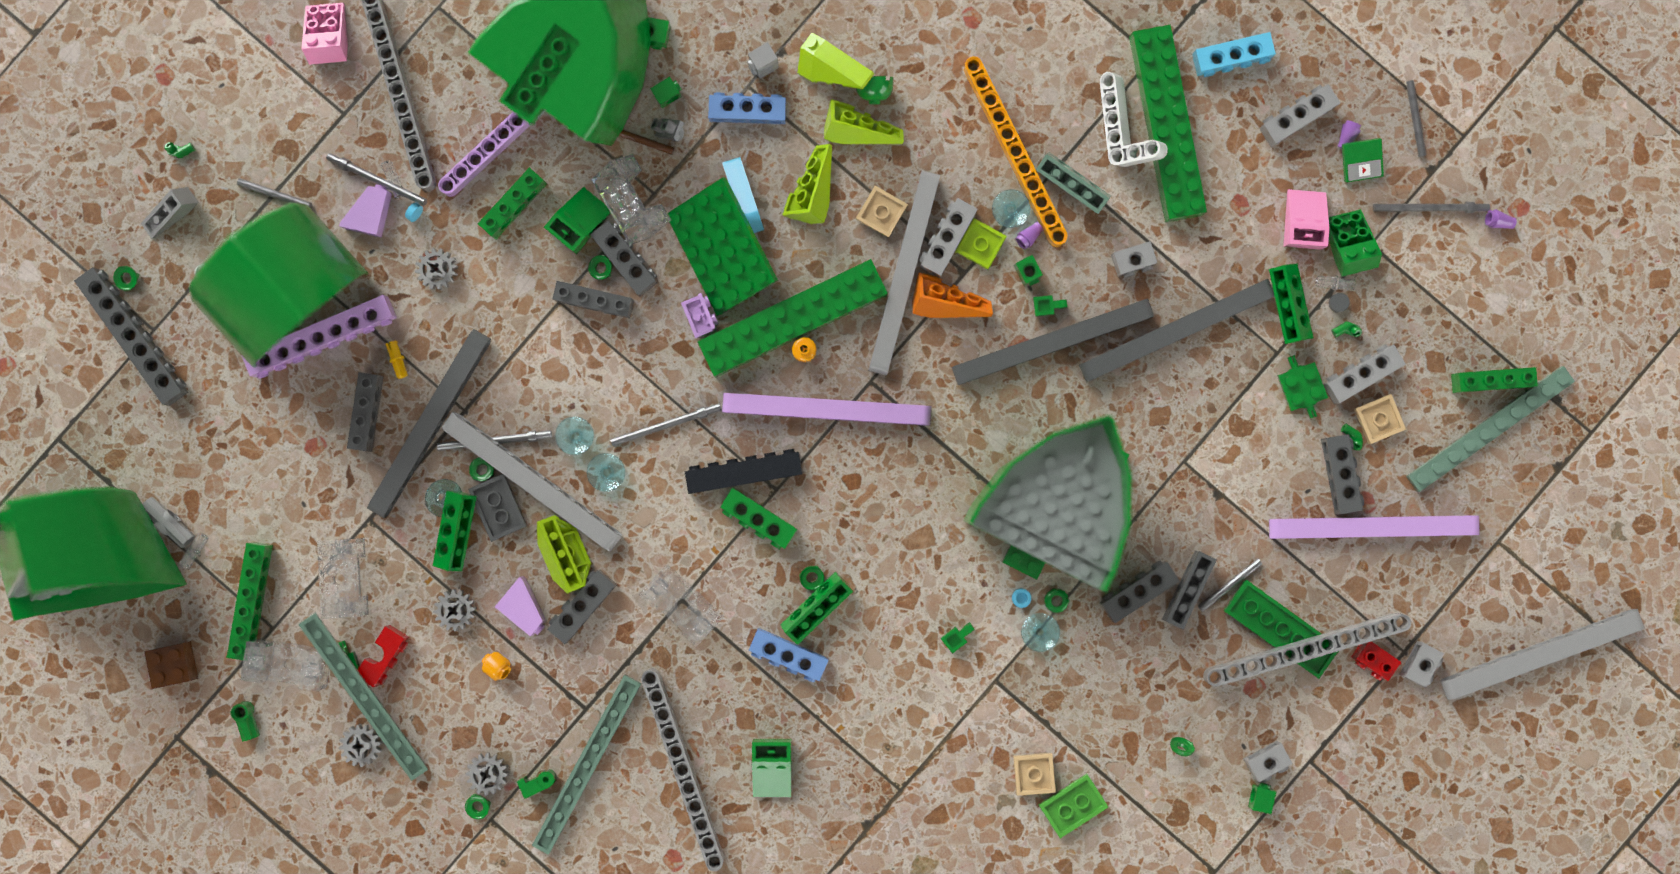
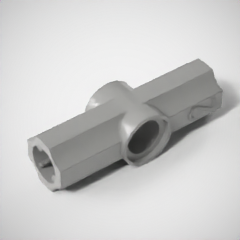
M154 497L144 501L143 506L158 531L168 535L181 548L186 547L194 540L195 535L180 522L181 519L171 510H167Z

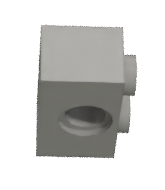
M768 42L748 53V67L753 76L757 75L759 79L779 68L778 58Z
M1151 241L1114 252L1111 255L1118 277L1122 275L1124 278L1134 276V272L1142 270V273L1152 270L1153 266L1157 264ZM1132 256L1138 258L1139 264L1137 266L1130 262Z
M1417 641L1399 675L1426 688L1432 683L1436 668L1441 666L1444 653L1423 642ZM1425 660L1426 667L1425 669L1421 670L1420 664L1422 661Z
M1277 740L1243 758L1253 778L1258 782L1270 780L1272 778L1271 775L1277 772L1283 773L1289 769L1288 766L1293 764L1282 743ZM1272 758V765L1266 768L1265 761Z

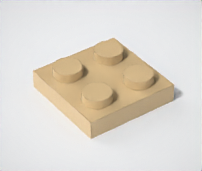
M874 186L856 220L889 238L908 204L881 188Z
M1392 394L1354 408L1368 444L1406 430Z
M1052 753L1013 756L1017 796L1056 793Z

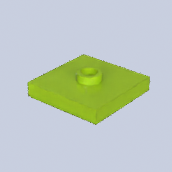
M973 218L955 252L989 270L1007 236Z

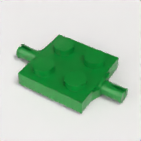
M1295 355L1287 357L1291 369L1277 375L1288 407L1290 411L1306 408L1310 419L1318 415L1313 405L1328 398L1315 362L1307 365H1298Z

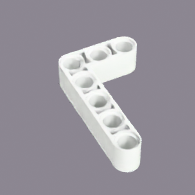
M1111 72L1104 73L1100 78V89L1110 163L1116 166L1127 167L1164 158L1167 155L1168 148L1163 142L1148 140L1131 144L1123 78ZM1113 78V79H1114V82H1113V84L1110 86V81H1111V79ZM1116 97L1115 103L1112 104L1113 98ZM1118 116V121L1114 123L1115 117ZM1120 134V140L1117 143L1116 139L1117 136ZM1155 146H1157V147H1158V150H1157V152L1154 154V148H1155ZM1140 150V155L1136 157V152ZM1122 153V159L1119 162V155Z

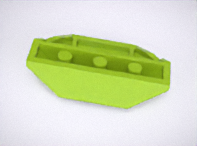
M556 515L538 521L537 543L552 579L566 593L584 587L591 561L577 529L566 521L559 519Z

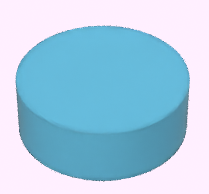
M416 202L411 204L406 210L405 218L411 222L416 221L422 214L423 207Z
M1019 588L1013 592L1012 602L1019 608H1025L1031 602V594L1026 589Z

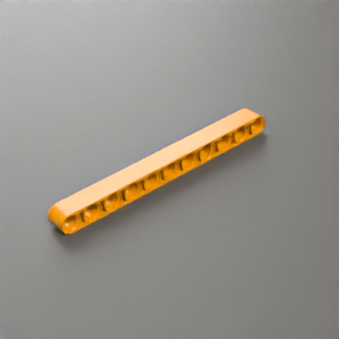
M975 56L969 57L965 62L964 73L1038 222L1044 229L1043 232L1048 242L1053 247H1060L1067 240V232L982 61ZM976 64L978 69L972 71L968 68V65ZM982 80L987 86L980 88L976 82ZM991 97L994 99L995 103L993 105H988L985 102V99ZM1000 114L1003 117V121L997 122L993 116ZM1002 132H1010L1012 138L1005 139L1002 136ZM1017 148L1020 151V155L1013 156L1010 150ZM1020 165H1025V166H1027L1029 172H1028V173H1022V172H1020L1019 166H1020ZM1034 182L1037 185V189L1034 191L1030 190L1027 184ZM1036 200H1044L1046 204L1045 207H1038L1036 204ZM1051 216L1054 219V224L1048 225L1044 220L1045 217ZM1054 233L1061 234V242H1057L1053 239Z

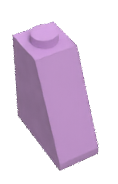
M375 184V187L368 186L341 220L339 226L346 230L382 238L392 193L381 185Z
M521 576L497 603L495 608L529 636L538 635L544 629L543 623L546 619L526 578Z

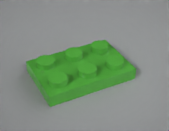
M1087 773L1038 804L1059 838L1067 835L1108 808V805Z

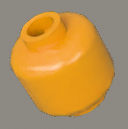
M801 337L793 343L792 354L799 362H810L816 356V344L810 338Z
M499 652L488 653L482 659V671L495 681L505 679L511 671L510 661Z

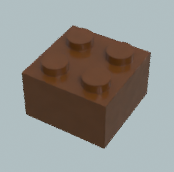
M191 641L144 651L152 689L199 679Z

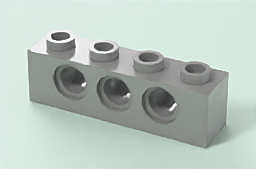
M1329 84L1324 87L1321 85L1311 90L1312 94L1307 98L1305 95L1295 100L1296 104L1291 108L1287 105L1279 110L1280 114L1275 118L1271 115L1262 121L1264 125L1259 129L1271 147L1340 104L1339 99ZM1312 100L1318 103V108L1312 106ZM1295 110L1302 113V118H1298L1295 115ZM1279 120L1286 123V128L1280 127Z
M957 198L956 202L951 201L946 210L949 212L947 218H942L937 227L940 229L937 236L933 234L928 243L931 246L928 253L924 251L919 260L922 263L920 268L939 278L941 277L976 214L977 208ZM954 216L959 217L961 224L954 225L951 222V218ZM944 233L951 234L952 240L950 242H945L942 239ZM934 250H941L943 257L940 259L933 256Z
M1385 344L1376 349V354L1372 356L1367 354L1360 358L1359 364L1354 365L1352 363L1343 368L1344 372L1340 375L1335 373L1326 378L1328 382L1323 385L1333 403L1339 404L1406 365L1395 345L1387 346ZM1378 358L1383 362L1382 368H1379L1376 364ZM1361 368L1366 370L1365 378L1360 375ZM1345 377L1348 378L1350 381V386L1348 388L1345 387L1343 384V380Z

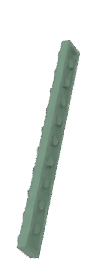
M1564 366L1559 367L1539 381L1537 387H1531L1406 477L1417 492L1422 491L1570 386L1575 380Z
M315 612L298 624L410 780L412 781L426 772L428 767L317 613Z
M626 674L623 676L534 840L533 847L548 855L550 854L642 684Z

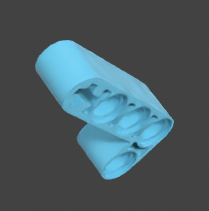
M737 157L722 162L728 183L753 232L763 231L762 221L741 158Z

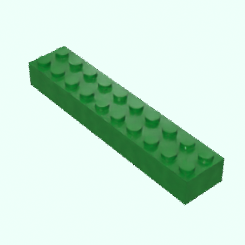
M1171 24L1133 31L1129 40L1149 140L1163 142L1168 148L1167 155L1164 158L1153 161L1164 221L1167 223L1203 216L1207 213ZM1155 146V148H1154V154H1155V153L1157 152V150H1158V147H1157V146Z
M872 259L697 342L713 376L716 378L886 297L888 293Z

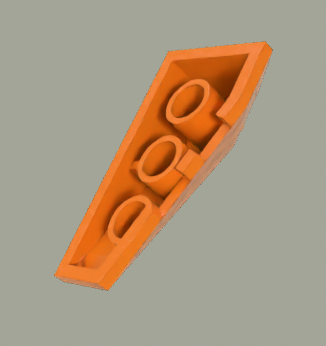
M918 273L912 299L913 314L929 318L992 317L991 301L972 292L966 294L960 291L958 286L954 284L952 287L942 283L943 279L937 276Z

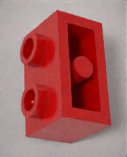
M1372 641L1360 644L1351 656V658L1356 660L1355 665L1363 670L1366 668L1372 672L1370 675L1378 681L1382 679L1389 681L1402 663Z

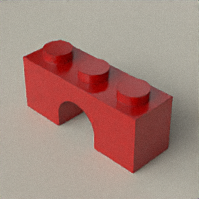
M391 625L385 626L375 641L384 651L383 659L378 662L370 657L366 658L358 668L361 676L373 688L384 684L388 677L386 673L389 668L393 669L398 661L396 657L399 652L402 653L408 646L406 641L409 636Z

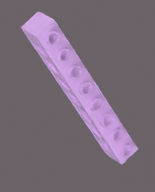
M381 295L284 336L257 361L256 364L258 366L255 368L243 356L242 358L249 375L261 379L268 376V372L287 368L286 365L293 362V364L304 361V357L308 355L316 356L322 353V349L327 347L329 349L335 348L340 345L339 342L354 340L360 333L367 334L375 330L374 327L379 325L387 326L397 317L389 297ZM376 311V318L371 320L370 313ZM358 318L359 325L353 328L352 322ZM337 326L341 327L339 335H335L334 332ZM322 333L324 336L323 341L318 343L317 336ZM305 341L306 347L300 350V343ZM287 348L288 355L283 358L282 351ZM269 356L270 363L265 365L264 359Z

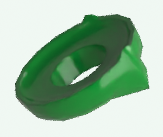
M597 255L589 262V273L597 280L606 279L612 276V263L607 256ZM601 262L606 265V270L603 273L597 271V265Z
M119 266L114 272L113 280L119 289L124 291L131 290L137 285L140 274L136 273L129 266ZM124 273H129V274H130V276H131V281H130V283H125V282H124V280H123V275H124Z
M478 457L471 462L469 473L475 481H486L494 476V467ZM481 465L487 466V472L484 475H479L477 472L478 467Z
M817 565L808 566L799 574L800 583L807 590H816L824 583V573ZM810 572L816 573V581H807V574Z
M1059 588L1049 590L1044 597L1046 608L1053 613L1063 612L1070 602L1067 593ZM1056 595L1062 598L1060 606H1054L1051 602L1052 598Z
M1173 737L1171 739L1170 747L1177 755L1187 757L1194 753L1195 747L1193 742L1182 737Z
M473 794L465 803V811L473 819H482L488 814L491 802L484 796ZM474 802L482 803L483 810H476L473 806Z

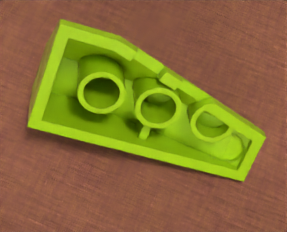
M814 33L810 34L800 48L797 73L811 82L817 83L820 81L826 82L829 85L834 83L841 84L844 87L863 89L874 75L873 71Z
M831 99L824 126L825 140L840 144H903L904 133L902 129L883 120L878 122L871 118V114L867 112L863 115L855 111L854 106Z
M831 144L817 145L805 165L807 170L802 178L799 177L796 181L798 186L794 193L790 192L782 214L784 217L808 224L825 222L830 202Z

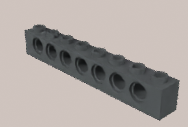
M92 267L75 279L74 282L162 405L171 406L189 393L185 388L187 386L182 378L177 377L174 366L163 357L165 355L164 352L152 342L154 339L151 334L144 331L141 326V320L130 311L131 306L125 300H122L119 296L120 291L109 282L108 274L103 269L100 270ZM101 285L102 291L98 293V287ZM113 301V307L109 309V303ZM124 316V323L121 325L120 318ZM134 331L136 336L131 340V333ZM144 347H146L147 352H146V354L143 356V355H142V349H143ZM155 362H157L158 368L156 371L153 370V364ZM168 378L169 384L165 387L164 379Z

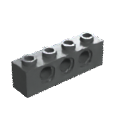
M607 221L590 235L636 294L641 297L657 284L655 280L657 275L651 268L646 269L643 265L646 261L639 253L635 255L631 250L634 246L628 238L623 239L620 236L622 231L617 224L614 223L612 225ZM613 238L619 241L616 247L609 246V242ZM629 253L630 260L625 263L622 262L621 256ZM636 268L642 269V275L637 278L633 277V271Z
M556 281L552 298L555 302L628 319L631 318L634 300L630 297Z
M358 372L347 449L372 452L384 376Z
M1349 434L1321 439L1334 513L1345 514L1362 511L1364 498L1359 491L1361 482L1359 476L1356 475L1357 461L1352 454V449L1354 448L1352 438H1349ZM1339 450H1341L1344 454L1342 460H1339L1337 458V452ZM1342 469H1345L1347 472L1345 479H1342L1340 476ZM1346 488H1349L1351 492L1348 498L1344 496Z
M1194 551L1162 620L1184 630L1217 559L1200 551Z
M1157 561L1151 565L1152 569L1148 572H1140L1131 583L1127 581L1118 587L1120 590L1114 594L1109 592L1102 597L1103 601L1100 604L1113 623H1117L1180 582L1168 562ZM1153 575L1159 577V582L1156 585H1152L1150 581ZM1141 585L1143 593L1137 596L1134 593V589L1136 586ZM1121 596H1126L1127 603L1124 606L1118 604V599Z
M593 570L586 579L588 582L585 586L573 593L575 595L573 600H567L561 607L562 613L559 616L555 615L549 621L550 627L547 630L563 644H567L618 585L603 571L597 570L595 572ZM591 586H596L598 588V594L596 596H592L589 593V588ZM579 600L583 601L586 605L584 611H580L577 608ZM566 615H570L573 618L572 625H567L564 622Z

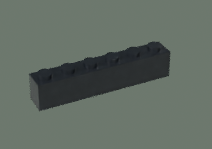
M794 449L783 450L781 455H776L775 452L765 453L764 458L757 459V455L745 457L746 461L738 462L737 458L726 460L727 464L719 465V462L708 463L706 468H700V465L690 466L689 471H684L688 494L803 475L799 452H795Z

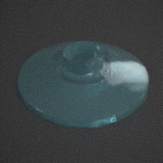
M1013 189L1005 190L994 199L992 213L1000 225L1008 228L1018 227L1028 219L1030 203L1022 192ZM1008 207H1013V208H1014V212H1013V213H1009V212L1007 211V208H1008Z
M568 417L558 425L555 439L562 451L567 454L578 455L586 452L591 447L594 440V432L590 423L581 417ZM575 432L579 434V438L576 440L572 437Z
M602 453L595 456L588 464L587 478L595 489L605 492L617 489L624 481L625 467L617 456ZM605 469L610 470L609 476L604 475Z
M440 479L432 483L427 489L425 504L433 515L442 517L446 491L462 492L459 485L454 481ZM440 494H443V499L439 500Z
M1036 613L1024 621L1021 636L1027 647L1034 651L1044 652L1056 645L1059 640L1060 629L1053 617L1045 613ZM1038 628L1043 629L1042 635L1036 634Z

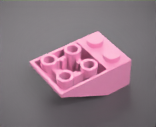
M344 3L306 6L302 51L309 65L347 61L348 41Z
M1287 190L1283 247L1319 250L1328 247L1329 218L1326 192Z

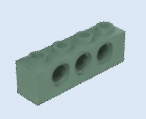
M1050 152L1045 155L1036 168L1039 173L1097 214L1100 213L1111 197L1110 194Z

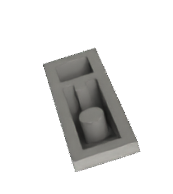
M188 187L172 189L142 221L141 225L151 239H153L189 214L199 202Z

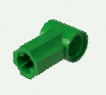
M242 701L233 706L230 713L232 719L236 721L242 742L259 737L260 733L253 715V704L249 701ZM240 707L245 709V715L240 713Z

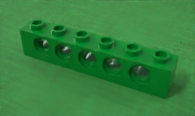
M257 542L246 543L226 658L243 661L254 659L273 545Z

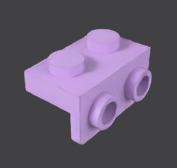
M700 293L696 297L681 302L695 338L717 330L715 325H718L715 314H710L708 308L711 307L707 296L703 297L702 293Z

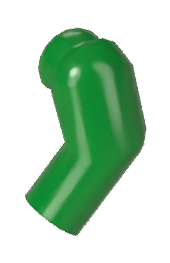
M168 142L164 146L167 154L176 158H183L196 150L191 142L183 147L172 142Z
M1347 321L1333 328L1331 332L1335 338L1344 333L1359 337L1362 334V329L1357 324Z
M1347 423L1344 424L1341 432L1346 435L1349 434V438H1352L1354 450H1361L1363 447L1362 434Z

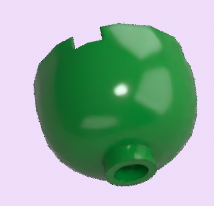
M872 76L863 89L856 88V92L861 99L869 101V105H880V101L890 97L893 91L894 77L890 76L889 80H886V76Z

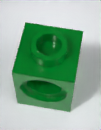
M670 76L650 88L662 109L681 98L679 91L682 89L676 80L672 81Z
M1033 255L1014 264V268L1024 286L1027 284L1033 286L1040 282L1039 278L1043 274ZM1025 268H1032L1034 275L1032 277L1026 276L1024 273Z
M1266 783L1253 784L1248 807L1254 811L1272 814L1276 791L1271 788V785Z

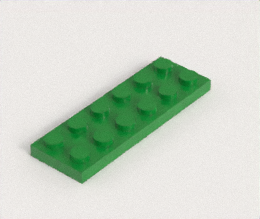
M1248 580L1242 583L1223 610L1274 648L1322 634ZM1327 639L1322 642V647L1325 649L1329 645ZM1308 644L1305 645L1303 648L1304 654H1308L1310 652V646ZM1291 650L1285 652V656L1288 658L1292 656ZM1339 651L1297 664L1320 679Z

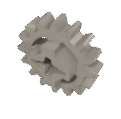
M432 248V253L425 251V257L419 256L422 261L421 263L416 262L419 269L415 270V273L420 274L417 278L419 281L424 280L422 285H429V288L434 290L435 286L438 290H442V285L448 288L449 281L455 282L452 277L458 276L454 272V269H457L458 266L453 264L456 259L450 258L451 253L446 252L444 254L443 249L440 248L437 252L435 248ZM434 257H438L437 260H430ZM431 265L437 266L440 269L439 271L442 272V274L436 272L434 267H432ZM437 278H443L441 281L434 282Z
M453 589L451 594L449 591H445V597H438L440 602L434 603L438 609L434 610L433 613L438 614L435 620L442 621L439 625L440 627L447 625L446 630H450L453 627L454 631H458L459 626L463 630L466 628L465 623L468 625L472 624L470 618L476 617V615L472 614V611L477 610V608L472 607L471 604L475 600L469 601L470 594L464 596V590H460L457 594L456 589ZM452 597L459 598L457 602H453L449 599ZM458 606L457 613L451 615L454 610L452 607ZM456 618L458 621L460 620L461 622L453 623L450 621Z
M361 724L356 725V728L354 726L350 727L349 731L343 733L345 738L339 740L343 743L339 749L344 750L341 757H348L346 763L352 760V766H356L358 763L360 767L365 766V763L369 765L373 763L372 759L376 760L378 758L376 753L382 752V749L378 746L383 744V741H378L379 735L374 734V729L369 730L368 724L363 728ZM355 734L354 740L352 742H349L351 737ZM359 742H360V744H363V745H364L363 748H362L361 746H358V743H359ZM372 748L371 753L367 756L368 750Z
M487 752L484 757L481 753L478 755V759L475 757L472 759L473 764L467 765L470 771L466 772L465 775L470 776V779L466 782H472L471 790L477 788V794L481 793V791H484L485 796L489 794V791L495 794L496 788L501 790L503 788L502 784L507 783L504 777L508 776L509 772H505L504 769L508 765H502L504 759L498 760V754L491 757L490 752ZM488 761L485 766L478 765L481 762ZM487 769H489V770H488V771H489L488 774H489L490 776L485 780V778H486V773H485V771H486ZM489 782H496L495 785L486 786Z

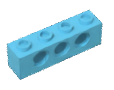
M1271 32L1199 48L1193 52L1192 57L1197 76L1209 77L1217 71L1226 73L1234 70V67L1240 66L1243 69L1252 66V63L1259 62V64L1268 63L1276 53ZM1249 48L1255 49L1256 55H1251ZM1231 52H1234V53L1237 54V56H1238V59H1237V60H1234V59L1231 58V56H1230V53H1231ZM1212 57H1217L1220 63H1213Z

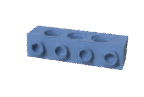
M716 92L714 95H709L708 119L710 122L786 124V97H782L779 94H773L771 97H763L762 94L744 96L742 93H733V96H726L725 93ZM728 103L734 105L731 111H725L723 109L724 106ZM746 104L753 106L749 112L743 111L742 108ZM764 105L772 107L769 112H763L761 109Z
M761 628L757 629L748 650L752 652V656L758 659H762V657L769 659L768 663L777 667L783 665L787 667L786 671L797 675L799 672L805 675L804 679L815 682V680L820 681L829 660L825 656ZM771 643L776 647V651L774 653H767L765 646ZM790 651L793 654V659L791 661L784 660L782 656L784 652ZM808 659L811 662V666L808 669L802 668L800 665L801 660Z

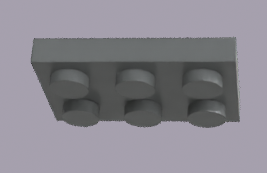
M504 474L468 489L471 495L477 496L475 506L491 542L527 527L523 514Z

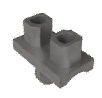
M654 118L650 129L656 131L655 136L658 138L680 141L684 136V122L680 120L664 118L660 120L659 118Z

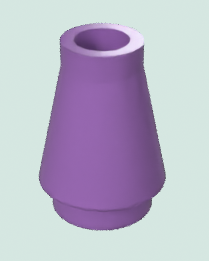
M1346 120V123L1342 125L1338 147L1342 149V144L1354 142L1361 132V125Z
M1496 209L1488 211L1485 217V224L1489 228L1513 229L1517 223L1516 218Z
M1035 222L1030 227L1019 232L1015 240L1021 248H1031L1044 229L1040 223Z

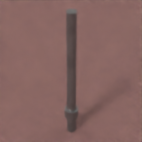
M331 153L326 157L328 161L337 164L339 168L345 171L349 170L422 206H425L427 203V199L352 164L350 160L344 157L340 158Z
M1465 202V204H1373V211H1464L1465 213H1475V211H1490V204H1475V202Z
M719 403L706 408L703 406L697 408V411L610 439L611 444L616 446L697 418H707L708 415L722 411Z
M533 430L524 434L491 438L499 444L521 441L537 442L539 439L552 438L551 430L541 432ZM459 441L437 443L438 451L467 448Z

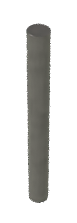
M1414 80L1406 82L1418 157L1426 156L1415 84Z
M241 178L237 181L238 186L287 203L306 204L310 208L312 207L311 202Z
M1256 559L1202 602L1198 608L1204 612L1263 565L1262 562Z

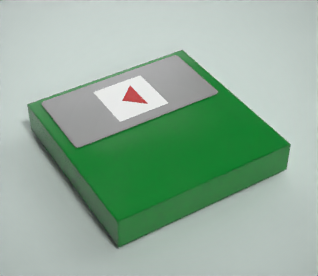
M1381 138L1342 144L1344 182L1384 177Z

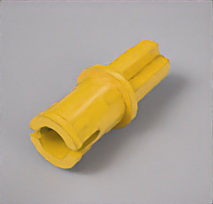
M397 340L386 343L385 346L390 357L389 363H392L396 377L398 379L408 376L403 361L404 356L401 355Z

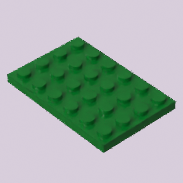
M726 177L720 178L665 214L717 316L722 315L778 281Z

